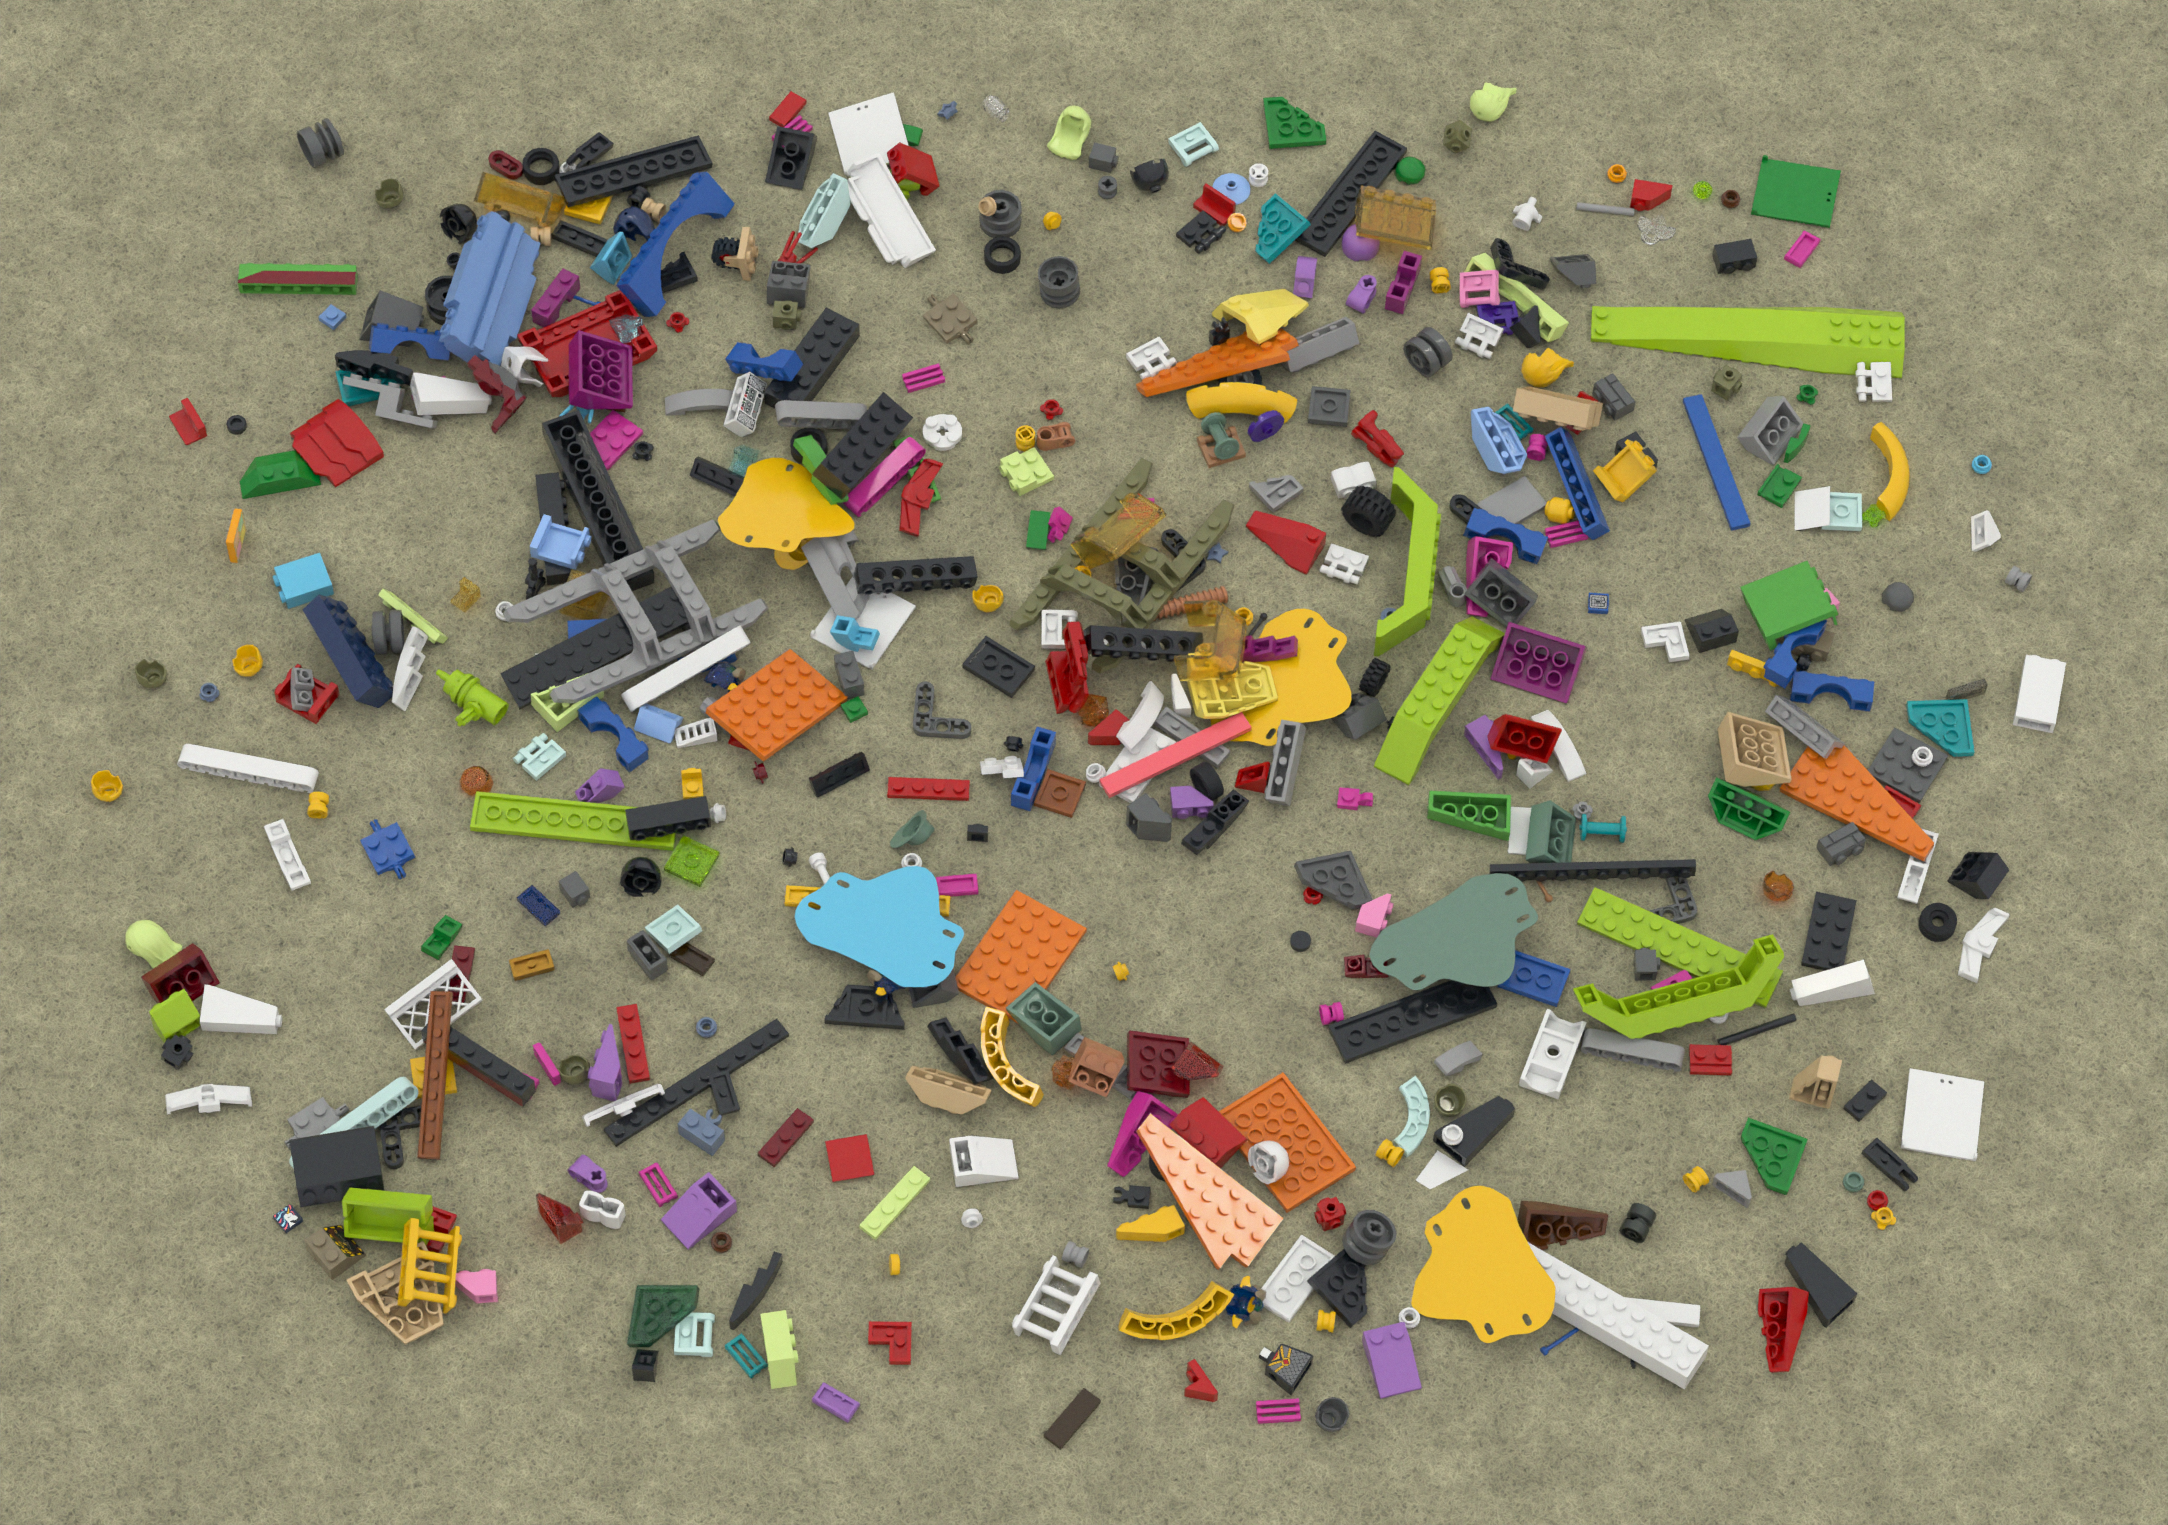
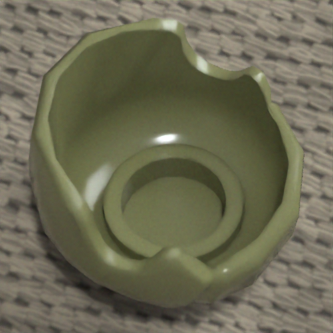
M392 178L381 181L380 189L375 190V201L380 207L392 209L402 202L404 192L400 182Z
M143 659L135 667L138 683L145 688H157L166 681L167 670L157 660L147 662L146 659Z
M571 1055L561 1060L560 1068H557L564 1082L571 1085L580 1084L588 1077L590 1063L583 1056Z
M1448 1084L1436 1092L1433 1100L1434 1107L1440 1115L1454 1117L1465 1108L1467 1103L1466 1092L1461 1086Z

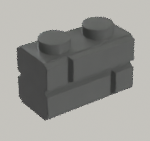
M1613 373L1595 382L1592 392L1593 398L1603 403V409L1607 416H1611L1615 421L1634 411V399Z
M848 651L834 655V667L844 695L848 696V699L865 695L864 682L854 652Z
M1851 822L1819 839L1816 848L1829 866L1835 863L1840 865L1846 861L1848 856L1852 854L1854 856L1859 855L1864 850L1866 839L1859 832L1854 822Z
M644 930L627 940L628 952L650 980H654L667 972V959L660 953V950Z

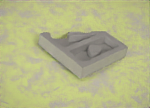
M1292 475L1269 478L1266 482L1255 483V481L1249 483V488L1272 512L1303 493L1304 490Z

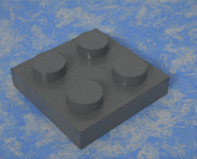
M1312 386L1308 423L1347 427L1351 390Z

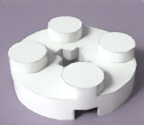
M939 414L928 417L923 426V439L925 443L938 451L954 448L962 438L961 424L954 415ZM941 429L947 431L945 432L944 436H941V434L937 432H939Z

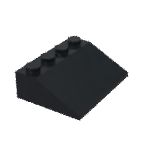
M374 1126L289 1140L300 1207L342 1201L349 1188L385 1191Z

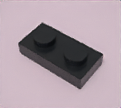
M725 1070L709 1074L707 1078L718 1114L722 1116L739 1111L740 1107L729 1071Z
M1871 1079L1844 1105L1843 1109L1860 1122L1887 1095V1092Z

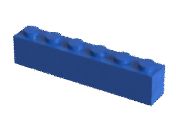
M1561 426L1545 435V438L1582 531L1589 538L1595 540L1610 530L1572 435Z

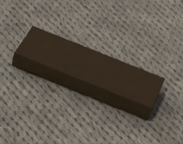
M1083 1388L1045 1432L1044 1438L1061 1450L1098 1407L1101 1400Z

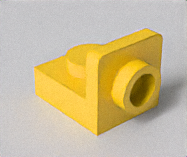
M688 768L681 770L683 800L703 797L701 769Z

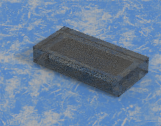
M1981 679L1949 689L1945 700L1970 699L1983 695L1988 684L1985 679Z

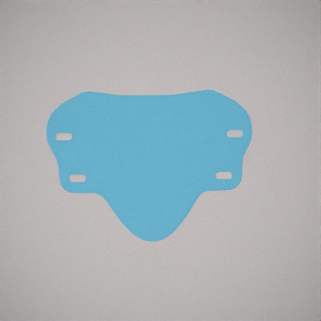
M920 866L900 868L868 881L861 880L845 872L836 873L820 889L804 897L795 911L797 927L809 943L838 952L860 962L902 987H928L937 985L946 979L954 967L955 952L964 937V931L959 925L944 919L940 915L937 881L928 869ZM843 880L849 883L850 886L844 888L838 885L837 881ZM814 902L820 905L821 908L815 910L809 907L808 903ZM945 929L955 933V937H948L942 932ZM934 961H939L945 964L946 967L944 969H940L934 966L932 963Z

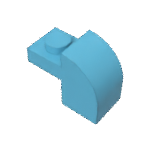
M839 615L836 616L830 630L837 643L855 652H858L859 648L873 651L880 635L877 629L860 627L855 618Z

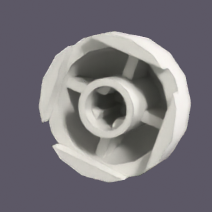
M1270 1140L1262 1141L1249 1149L1250 1167L1254 1166L1256 1172L1253 1174L1261 1182L1270 1184L1278 1181L1286 1174L1289 1167V1157L1287 1151L1279 1143Z

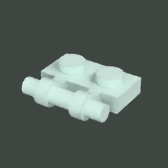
M545 733L538 737L535 736L528 746L521 748L517 751L518 754L513 757L516 764H519L522 760L525 761L522 764V768L536 781L566 756V752L553 740H550L547 744L544 743L548 740ZM539 749L533 756L531 755L534 750Z

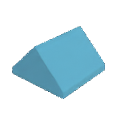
M618 232L608 239L590 266L594 272L613 285L632 258L623 232Z

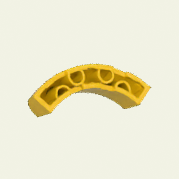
M1227 382L1220 383L1218 387L1210 388L1204 385L1191 389L1186 393L1189 409L1198 419L1215 412L1221 414L1244 413L1260 416L1263 413L1275 410L1281 413L1284 417V423H1286L1292 417L1297 405V399L1285 392L1278 390L1276 393L1266 390V387L1263 385Z
M1880 422L1873 426L1870 439L1878 446L1887 459L1890 482L1884 492L1878 497L1875 510L1890 522L1899 512L1906 499L1910 473L1907 456L1902 444L1891 429L1883 422Z
M986 1006L981 1023V1049L986 1065L994 1079L1006 1092L1019 1101L1036 1107L1044 1096L1040 1086L1017 1074L1007 1059L1005 1039L1010 1021L1005 1012Z
M1211 1281L1206 1290L1195 1301L1175 1312L1149 1315L1125 1308L1118 1328L1121 1332L1142 1339L1168 1340L1183 1337L1205 1327L1208 1322L1218 1316L1229 1304L1234 1293Z

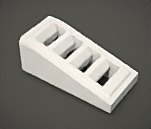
M1172 674L1173 710L1182 718L1191 717V705L1177 674Z
M712 718L676 728L674 733L677 748L717 741L715 723ZM697 730H701L702 735L698 736ZM693 731V738H690L689 732ZM681 733H685L686 740L682 741Z

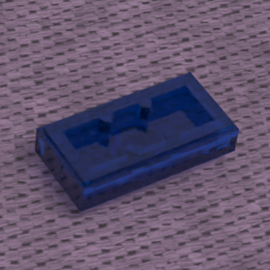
M533 885L517 897V901L544 926H547L560 915V910Z

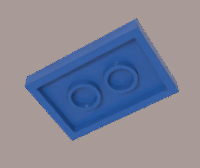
M1515 950L1514 970L1510 978L1504 983L1499 984L1498 987L1557 1007L1571 969Z

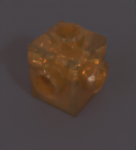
M1088 694L1086 703L1078 712L1083 725L1096 727L1109 716L1107 697Z
M1063 1055L1060 1061L1056 1060L1052 1066L1053 1082L1071 1091L1075 1084L1070 1083L1068 1079L1074 1057Z

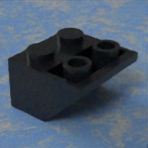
M1968 852L1964 855L1957 868L1953 870L1952 875L1947 881L1975 899H1989L2009 872V868L1998 853Z

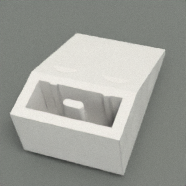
M978 1136L949 1139L956 1187L1018 1179L1011 1139Z

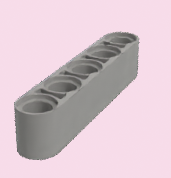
M784 400L776 403L775 411L778 425L783 427L851 429L867 411V406L861 403Z
M1591 1028L1584 1031L1581 1052L1584 1054L1588 1052L1592 1053L1593 1056L1603 1058L1612 1057L1614 1060L1624 1062L1633 1061L1634 1064L1653 1065L1654 1068L1664 1070L1674 1069L1675 1072L1681 1071L1685 1049L1678 1045L1644 1038L1630 1039L1623 1034Z

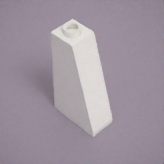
M413 373L410 388L417 415L487 413L488 405H491V395L483 392L476 383L422 373Z
M1864 960L1792 980L1793 988L1790 989L1793 1001L1797 1000L1799 1006L1875 994Z
M211 985L204 986L200 1016L202 1031L277 1034L278 1027L282 1026V1015H279L276 1006Z

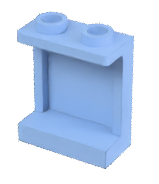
M544 514L529 546L530 554L533 558L576 570L578 564L583 562L584 550L590 546L592 536H590L589 528L584 527L583 531L555 524L552 523L551 516Z

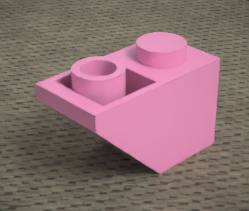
M1387 893L1361 906L1356 921V932L1378 937L1380 932L1387 927L1388 920H1385L1386 915H1391L1394 903H1391V894Z
M482 1269L479 1272L464 1270L456 1273L455 1286L475 1303L498 1302L495 1270Z

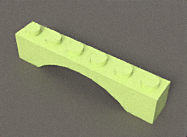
M1486 253L1472 257L1465 272L1496 270L1494 260ZM1499 274V294L1510 301H1515L1516 306L1522 312L1534 305L1538 306L1540 336L1547 342L1562 337L1569 322L1521 282Z

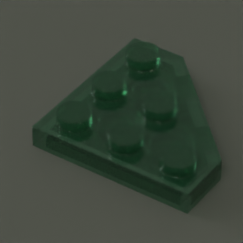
M637 1285L627 1345L629 1347H651L697 1308L700 1291L698 1285Z

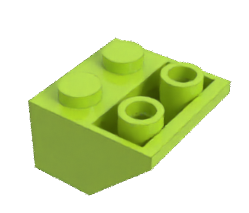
M185 989L174 992L167 1000L154 1005L149 1011L153 1028L164 1043L168 1038L172 1039L174 1035L178 1037L180 1035L186 1036L201 1026L200 1014Z

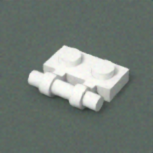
M1468 313L1460 329L1461 332L1466 333L1465 339L1457 337L1455 344L1461 346L1463 350L1477 353V356L1481 358L1484 356L1491 359L1493 352L1487 350L1489 344L1494 347L1497 346L1504 329ZM1473 337L1482 341L1480 346L1471 342Z
M1160 337L1126 353L1127 360L1136 372L1141 369L1145 370V372L1140 374L1142 380L1147 377H1154L1161 370L1170 369L1177 364L1174 357L1167 360L1166 356L1170 355V350ZM1159 361V365L1155 367L1151 366L1152 363Z
M1864 362L1857 363L1855 374L1858 378V387H1856V394L1858 395L1859 402H1865L1866 395H1872V402H1892L1891 362H1871L1870 370H1865ZM1866 378H1871V387L1866 386Z
M1331 543L1324 561L1325 564L1330 566L1322 564L1320 572L1327 574V577H1336L1344 580L1343 582L1350 584L1351 582L1358 585L1360 577L1354 574L1362 576L1369 556Z

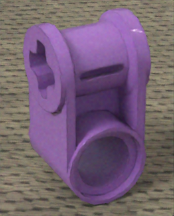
M1371 275L1363 276L1349 294L1346 306L1364 314L1366 312L1365 308L1368 309L1376 295L1377 281L1375 277Z
M582 1154L567 1170L572 1178L575 1179L576 1177V1181L582 1183L591 1191L601 1193L607 1188L608 1183L605 1171L586 1155Z

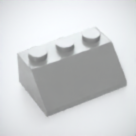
M1784 396L1767 397L1737 438L1748 452L1774 465L1788 447L1790 437L1794 438L1800 431L1803 422Z

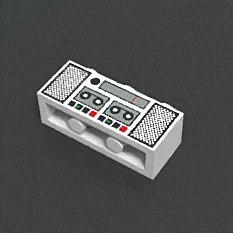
M751 372L737 377L723 426L739 437L753 433L756 428L758 415L761 412L760 407L767 383Z

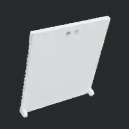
M894 92L828 113L846 177H850L848 169L854 162L879 152L887 166L890 165L887 152L899 142L908 145Z
M852 577L846 588L854 601L858 594L855 580ZM879 592V594L873 593L869 595V600L862 614L856 619L860 627L877 629L880 633L873 651L860 648L858 652L853 651L857 663L870 670L877 664L899 630H901V627H903V624H905L916 608L914 604L893 593L885 594ZM831 607L817 628L811 631L810 637L839 653L852 651L837 643L830 633L836 619V615Z
M1910 1068L1900 1148L1976 1161L1984 1081Z

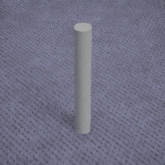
M1577 202L1576 210L1627 216H1634L1635 210L1634 208Z

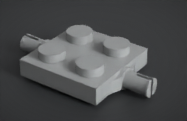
M323 1097L287 1119L294 1131V1136L284 1141L285 1145L290 1149L289 1140L320 1135L338 1122L340 1116L350 1111L348 1106L344 1103L334 1110Z

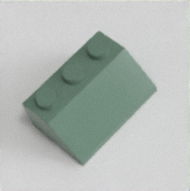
M1551 800L1531 806L1525 860L1529 863L1571 862L1576 817Z

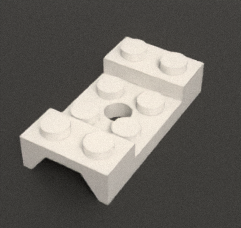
M1547 1009L1522 1072L1519 1086L1559 1099L1587 1022L1571 1023L1558 1018L1551 1010ZM1553 1048L1556 1049L1559 1052V1054L1556 1056H1551L1548 1054L1547 1051Z

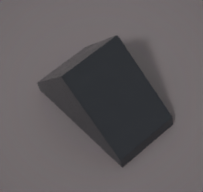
M1536 305L1524 311L1509 327L1526 348H1532L1541 343L1538 306Z
M637 1349L632 1364L634 1381L655 1382L659 1351Z

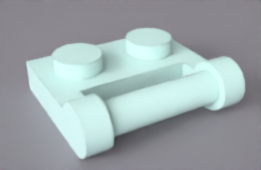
M1201 122L1168 138L1169 145L1180 157L1185 167L1191 165L1193 161L1202 156L1219 150L1218 144ZM1205 142L1208 144L1190 155L1186 153Z
M676 1312L674 1355L712 1357V1324L715 1322V1315L712 1313ZM698 1322L704 1323L703 1346H696Z

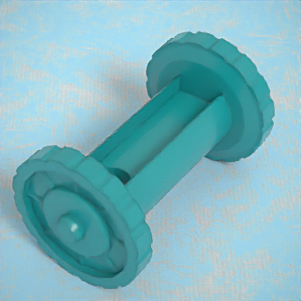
M1582 814L1581 824L1579 825L1580 840L1585 841L1587 834L1619 835L1620 843H1624L1627 832L1626 816H1621L1619 823L1587 822L1586 814Z

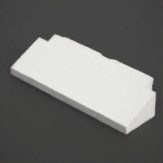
M879 152L854 162L848 169L851 177L847 180L850 201L860 218L868 222V232L885 261L892 263V265L900 261L903 267L907 268L934 253L936 249Z

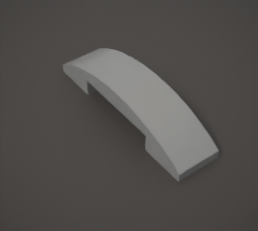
M698 389L670 395L665 398L666 416L685 415V411L724 409L727 412L733 391L725 389Z

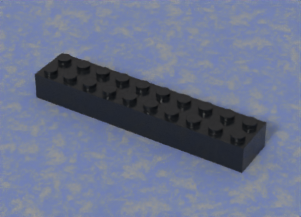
M576 410L543 422L542 432L585 527L589 528L590 536H592L591 541L603 567L606 563L611 564L643 550L580 411ZM653 569L626 580L631 591L653 584Z

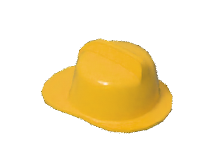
M813 538L801 540L797 549L793 552L775 550L774 558L776 563L781 568L790 570L798 569L808 563L801 547ZM784 540L781 546L787 547L790 542Z

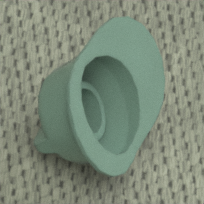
M924 810L918 811L903 825L891 839L890 846L898 848L905 843L910 845L924 843L934 832L933 825L926 819V812Z

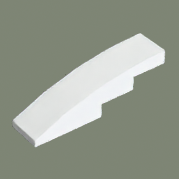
M413 626L404 644L393 685L392 703L403 711H406L423 677L418 671L426 657L421 651L429 637L419 628Z
M1924 829L1922 830L1934 842V847L1924 862L1910 855L1897 897L1915 904L1918 902L1939 835Z

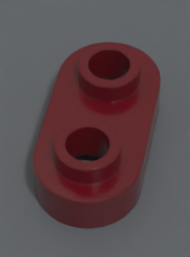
M501 150L490 153L488 160L492 169L512 180L522 176L523 166L520 161Z

